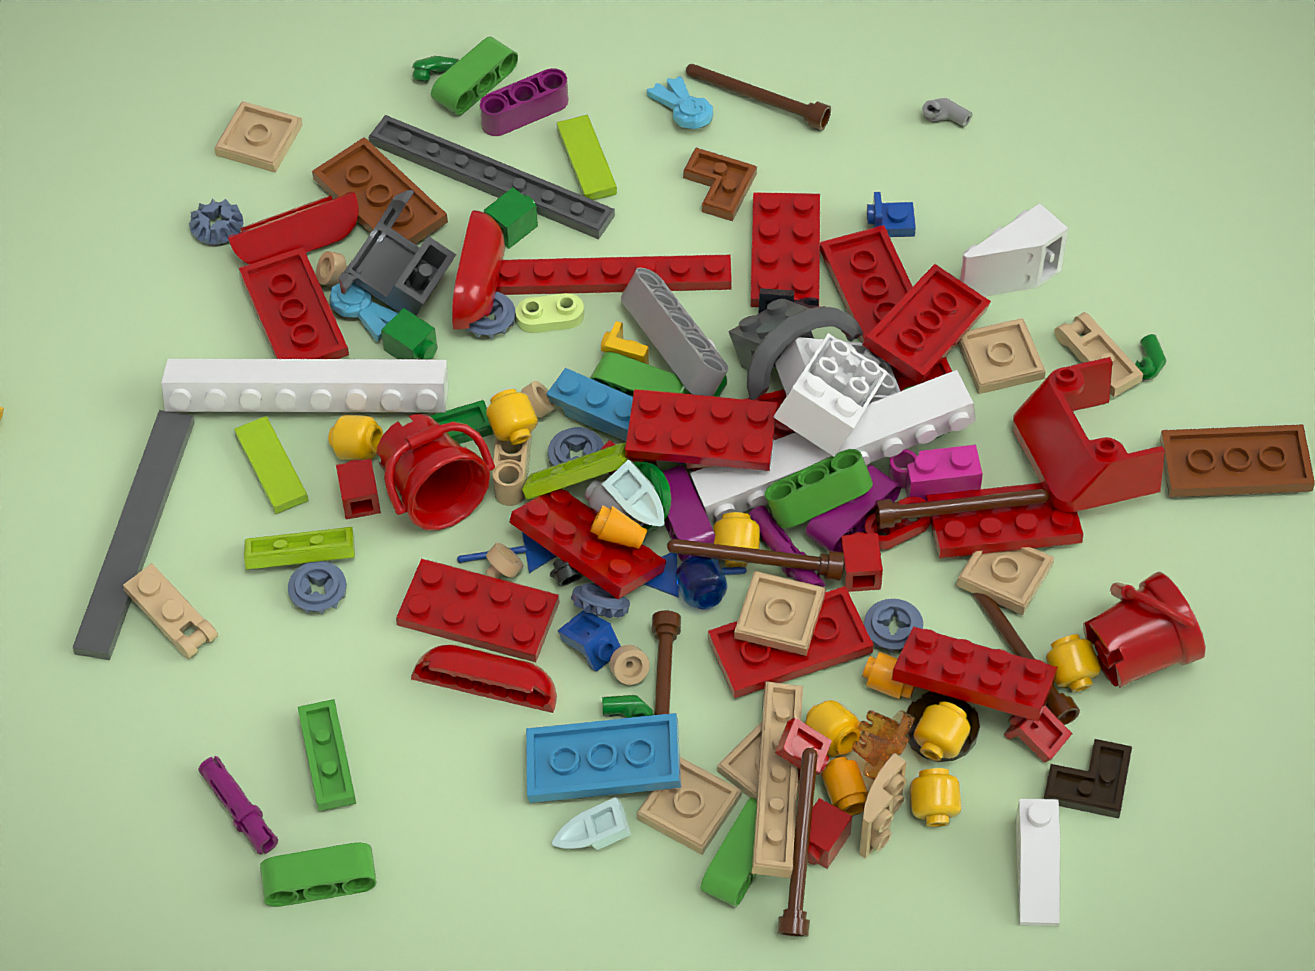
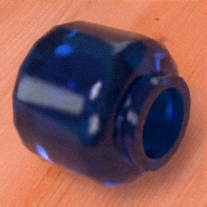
M689 556L676 570V583L686 604L704 610L713 608L722 601L728 589V584L717 559Z

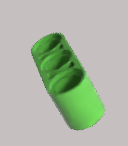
M491 36L485 38L435 81L431 89L432 99L457 115L464 114L514 70L518 62V54Z
M614 352L604 353L590 376V379L632 397L634 389L692 394L686 389L676 374Z
M847 449L837 453L834 457L830 456L774 482L766 489L764 494L776 524L782 528H791L865 494L871 489L873 482L861 452L856 449Z
M750 797L706 870L700 887L701 891L734 907L741 903L757 875L751 874L757 801L753 797Z
M362 842L273 856L260 863L264 902L274 907L362 893L373 889L377 883L372 847Z

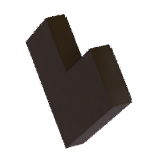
M1094 739L1088 771L1051 764L1044 799L1058 800L1061 807L1119 819L1132 746Z

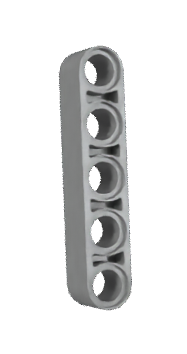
M637 268L621 296L622 303L686 389L693 395L713 396L728 371L727 363L665 282L653 271L646 268Z

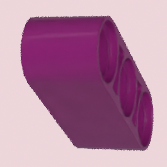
M557 68L546 69L483 96L480 100L483 131L490 136H501L566 108L569 101L566 73Z
M679 465L663 470L662 472L669 483L671 493L670 511L664 521L670 539L714 544V531L685 467ZM678 554L681 562L698 558V556Z
M870 465L867 469L873 482L871 489L851 501L812 518L806 527L805 534L826 551L840 552L841 536L864 532L867 518L875 513V501L891 499L892 502H895L901 492V486L874 465Z

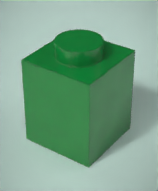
M513 187L484 209V213L491 216L499 224L503 232L505 246L508 249L538 227L536 203L530 196L522 195Z
M405 308L381 329L384 351L396 359L431 360L438 349L435 328Z

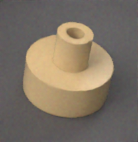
M326 251L321 255L316 268V276L320 284L333 287L339 283V276L348 267L345 257L340 253Z
M533 381L524 387L521 393H525L529 397L536 416L543 418L554 410L555 404L549 402L546 395L548 392L547 388L540 382Z
M495 543L486 554L488 561L492 565L485 573L490 577L499 579L503 574L509 578H514L524 566L521 559L511 549L501 543Z
M634 645L619 647L612 654L609 664L612 674L621 683L626 685L641 682L648 674L650 667L646 654Z

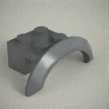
M407 190L395 195L361 249L345 271L341 273L339 283L343 295L355 283L396 311L400 312L405 308L417 316L457 254L429 236L418 247L391 229L414 191Z
M786 299L775 300L769 303L767 309L761 313L742 319L737 327L728 332L741 366L748 370L747 390L750 400H755L767 393L773 366H775L776 361L787 346L798 337L814 339L812 330L832 326L840 329L845 334L847 340L852 342L863 335L859 323L850 314L837 308L826 306L808 308Z

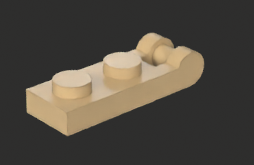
M1083 312L1074 318V322L1070 324L1063 323L1055 328L1057 340L1063 346L1067 345L1082 363L1111 357L1113 365L1110 394L1113 397L1142 382L1143 373L1088 313Z
M153 563L123 584L126 594L187 659L198 653L197 648L204 642L211 643L218 637V633L211 623L203 619ZM189 627H192L195 632L189 636L183 634Z

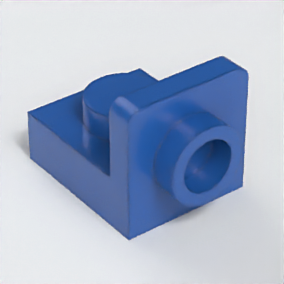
M874 192L873 204H867V224H873L874 228L884 225L889 237H915L916 226L913 202L882 203L881 192Z
M584 610L557 630L562 642L583 653L589 667L594 671H598L610 661L612 654L621 647L611 623L597 617L593 613H586Z

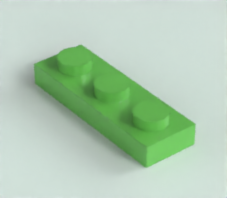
M335 699L299 706L298 712L318 810L324 811L356 804Z

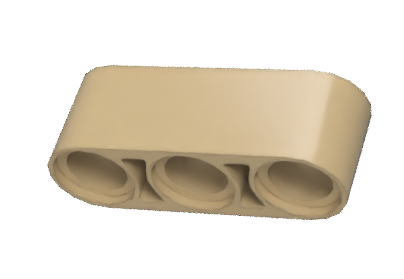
M532 432L529 440L517 445H512L511 441H500L496 438L493 460L495 468L492 470L495 498L503 505L514 506L525 499L522 488L528 478Z

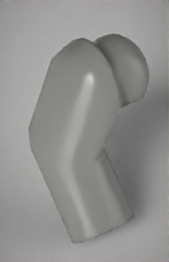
M947 98L928 100L922 107L924 117L933 122L951 119L965 127L972 118V112Z

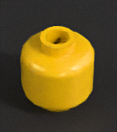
M508 389L494 395L490 399L491 404L487 407L486 415L495 437L500 441H511L512 445L521 444L529 440L531 432L538 425V418L527 394L517 392L516 389Z
M343 415L331 427L328 441L336 456L341 460L373 459L377 454V446L383 435V430L372 417Z
M741 512L726 513L722 515L721 520H718L713 525L715 534L714 544L760 549V528L756 521L751 520L749 514ZM722 560L725 561L726 567L747 566L746 562Z
M1073 634L1052 642V649L1047 653L1046 661L1047 664L1058 667L1054 681L1056 686L1062 688L1070 687L1072 693L1083 691L1093 686L1091 679L1100 673L1101 668L1091 641L1080 639L1079 634Z
M834 700L824 701L813 706L807 713L805 724L832 740L827 755L833 757L847 754L858 744L860 740V722L857 716L841 703Z
M940 702L939 705L928 706L914 732V738L921 746L920 752L934 761H940L942 758L950 759L956 757L971 728L966 719V713L958 706L949 702Z
M944 768L919 771V777H916L910 783L913 815L916 818L926 820V826L929 827L949 825V818L957 816L962 809L959 780L955 776L950 775L949 770Z

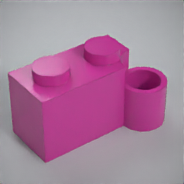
M976 444L919 451L918 456L913 451L904 449L898 455L890 457L889 477L898 483L901 488H905L907 497L915 496L926 500V495L981 489L983 473Z

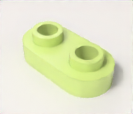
M570 293L526 298L516 307L517 325L528 333L571 329L580 325L584 319L583 301L578 296Z

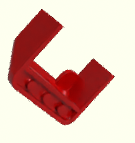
M1111 357L1062 367L1052 371L1013 415L1012 428L1041 485L1048 491L1049 500L1052 505L1063 512H1077L1161 492L1165 455L1163 446L1127 453L1124 446L1115 439L1104 437L1089 440L1073 412L1109 403L1113 365Z

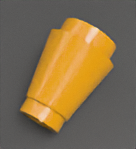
M602 505L595 517L590 532L598 535L597 539L639 549L646 536L647 529L641 527V525L614 506L608 508Z

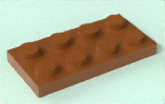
M365 137L312 171L313 180L330 196L332 195L333 199L343 196L347 192H355L359 206L357 221L370 234L395 195L407 190H412L414 193L391 229L416 244L448 223L447 213Z
M1303 424L1161 430L1160 443L1165 450L1164 467L1169 497L1310 492L1314 489L1315 480Z

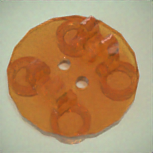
M869 710L866 719L872 722V724L866 721H860L858 728L861 731L860 740L866 744L855 741L852 750L866 761L863 775L873 781L894 753L900 756L909 741V738L905 735L910 730L915 718L903 710L896 713L892 719Z

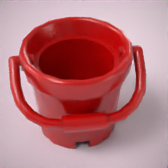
M425 414L410 415L409 417L413 422L407 423L404 426L397 421L382 435L376 452L381 458V462L378 463L385 471L386 490L397 515L406 513L411 522L423 530H442L456 525L478 507L489 488L490 471L495 468V464L487 444L479 432L467 424L450 422L439 425L433 418ZM447 432H462L471 437L479 448L482 458L467 447H462Z
M1156 572L1140 582L1138 590H1135L1132 585L1119 582L1113 583L1110 587V592L1121 601L1083 623L1085 638L1090 640L1092 645L1094 644L1100 668L1105 677L1115 687L1119 685V688L1137 679L1174 664L1187 665L1205 657L1206 646L1203 633L1189 603L1175 583L1162 572Z

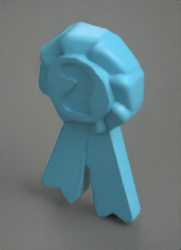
M678 76L676 79L667 78V88L656 83L654 88L646 90L648 97L673 109V119L680 127L698 129L712 121L714 115L713 106L705 98L690 96L681 76Z
M340 283L331 288V308L342 317H358L377 342L382 337L381 329L398 314L395 311L371 302V294L355 283L345 295L341 293Z

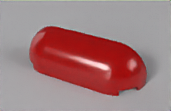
M347 192L343 196L334 199L331 195L240 228V233L228 236L229 243L234 253L247 264H253L301 247L304 248L306 253L337 242L352 231L359 213L355 192Z
M473 210L469 218L455 280L452 324L453 329L456 330L467 329L470 323L479 320L484 315L487 317L490 314L505 252V240L499 224L488 214Z
M441 645L430 649L418 660L411 675V680L554 713L557 703L555 685L548 673L539 666L526 661L457 645Z

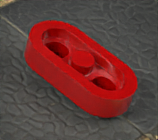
M911 496L898 502L899 505L927 501L920 497ZM873 513L865 522L864 533H886V536L878 535L880 550L890 549L926 531L930 526L931 516L918 517L917 521L901 519V523L895 524L894 528L879 529L876 515Z

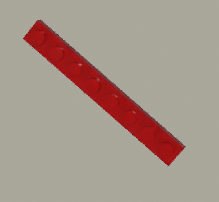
M731 254L503 260L496 292L504 295L624 292L637 268H646L656 273L671 291L732 290Z

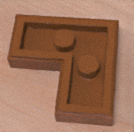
M697 147L694 149L683 170L684 179L710 186L702 203V212L732 222L757 175V166Z

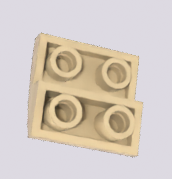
M896 753L882 767L867 796L863 813L859 853L865 859L874 849L880 851L888 843L892 835L890 827L894 814L904 802L903 788L907 781L905 779L906 761Z

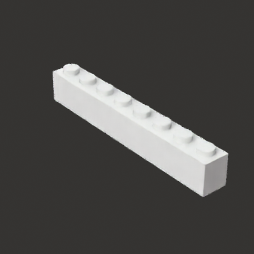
M167 359L161 381L165 411L445 412L449 389L447 360Z
M952 371L868 404L858 423L837 453L847 449L859 450L867 466L869 463L881 458L896 456L904 449L917 444L929 443L940 435L951 431L963 430L969 424L976 422L974 403L958 371ZM795 432L773 441L770 471L731 467H705L690 473V476L710 524H714L722 519L723 514L730 512L742 513L760 505L766 506L768 503L764 493L771 484L832 455Z

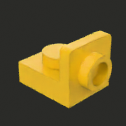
M616 321L611 332H605L601 342V351L605 353H618L649 365V346L634 340L623 339V323Z

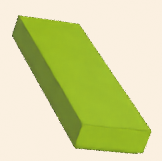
M588 114L557 122V131L582 195L592 200L616 195V183Z
M267 416L234 428L235 436L275 514L309 501L307 492Z
M623 442L531 473L522 488L526 499L529 500L619 469L629 459L625 457L626 443Z
M353 527L246 538L244 541L246 570L355 557Z

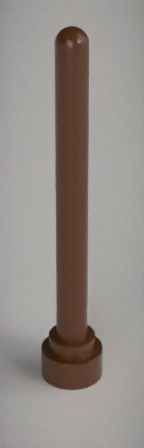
M689 64L686 67V74L690 77L802 116L810 127L818 130H824L830 119L831 106L819 101L815 104L810 102L807 105L695 64Z
M1045 489L903 505H899V502H892L891 499L875 501V515L879 529L894 528L895 524L901 523V519L1042 504L1049 500V493Z
M671 539L667 543L668 551L674 554L817 571V574L824 576L825 580L840 581L843 572L844 553L828 550L827 554L820 553L819 557L681 539Z
M972 593L1013 654L1028 659H1035L997 603L984 594ZM1053 685L1047 698L1046 707L1064 725H1067L1078 717L1080 709L1072 697L1059 693Z
M662 610L652 615L651 631L658 640L654 715L670 714L673 641L677 639V635L681 632V615L674 611Z
M806 748L802 753L794 836L793 871L790 878L788 907L783 910V917L778 918L777 933L787 936H809L810 920L806 919L807 912L803 911L818 757L817 751L813 748Z

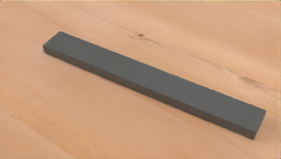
M388 115L382 118L368 137L369 142L377 148L495 197H501L513 187L522 195H528L534 200L537 206V214L596 239H600L615 217L614 208Z
M159 410L72 647L77 655L106 660L111 659L132 600L124 591L123 584L143 569L195 423L193 415Z

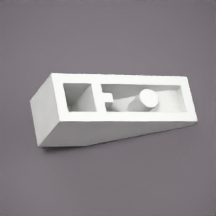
M1019 799L1015 819L1019 926L1059 927V802L1055 799Z

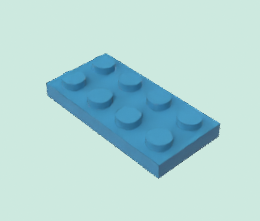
M676 713L526 728L527 797L530 803L681 788L679 726Z

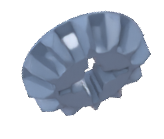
M212 198L210 204L204 205L199 203L198 210L191 212L189 226L193 236L200 242L211 245L223 244L229 241V235L240 233V228L243 227V216L237 204L231 205L227 199H224L222 202H216ZM221 215L222 221L217 220L211 226L210 219L214 220L217 216Z
M496 292L493 307L489 314L494 313V321L489 318H484L483 320L480 318L470 323L466 332H474L477 338L481 335H488L491 339L497 333L505 334L507 328L514 325L515 307L513 302L506 295Z
M581 427L565 429L556 434L549 444V463L555 466L578 458V456L570 457L571 450L574 452L583 450V456L599 451L604 446V443L595 432Z
M325 561L309 562L300 566L291 575L288 582V593L295 607L302 608L307 614L310 611H318L323 615L324 611L330 607L336 609L341 598H345L347 583L343 572L336 565ZM310 582L318 587L324 585L325 595L317 591L312 593Z
M587 583L575 587L571 596L576 607L584 609L586 613L596 614L597 617L600 615L607 618H612L613 616L617 618L623 617L625 613H628L630 601L623 596L617 599L595 583Z
M885 599L875 603L868 610L864 626L875 648L883 647L889 653H892L894 650L903 649L913 626L923 629V618L918 609L911 603L901 599ZM893 616H896L899 628L897 633L891 635L887 626L893 621Z

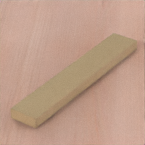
M766 682L751 874L791 878L798 768L775 754L787 721L795 717L801 721L803 686Z

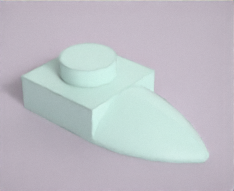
M627 460L602 485L633 518L652 526H664L663 506L654 489L655 487L632 461Z
M615 797L580 813L560 829L553 839L552 845L562 849H578L592 845L596 850H599L630 836L631 832L622 803Z

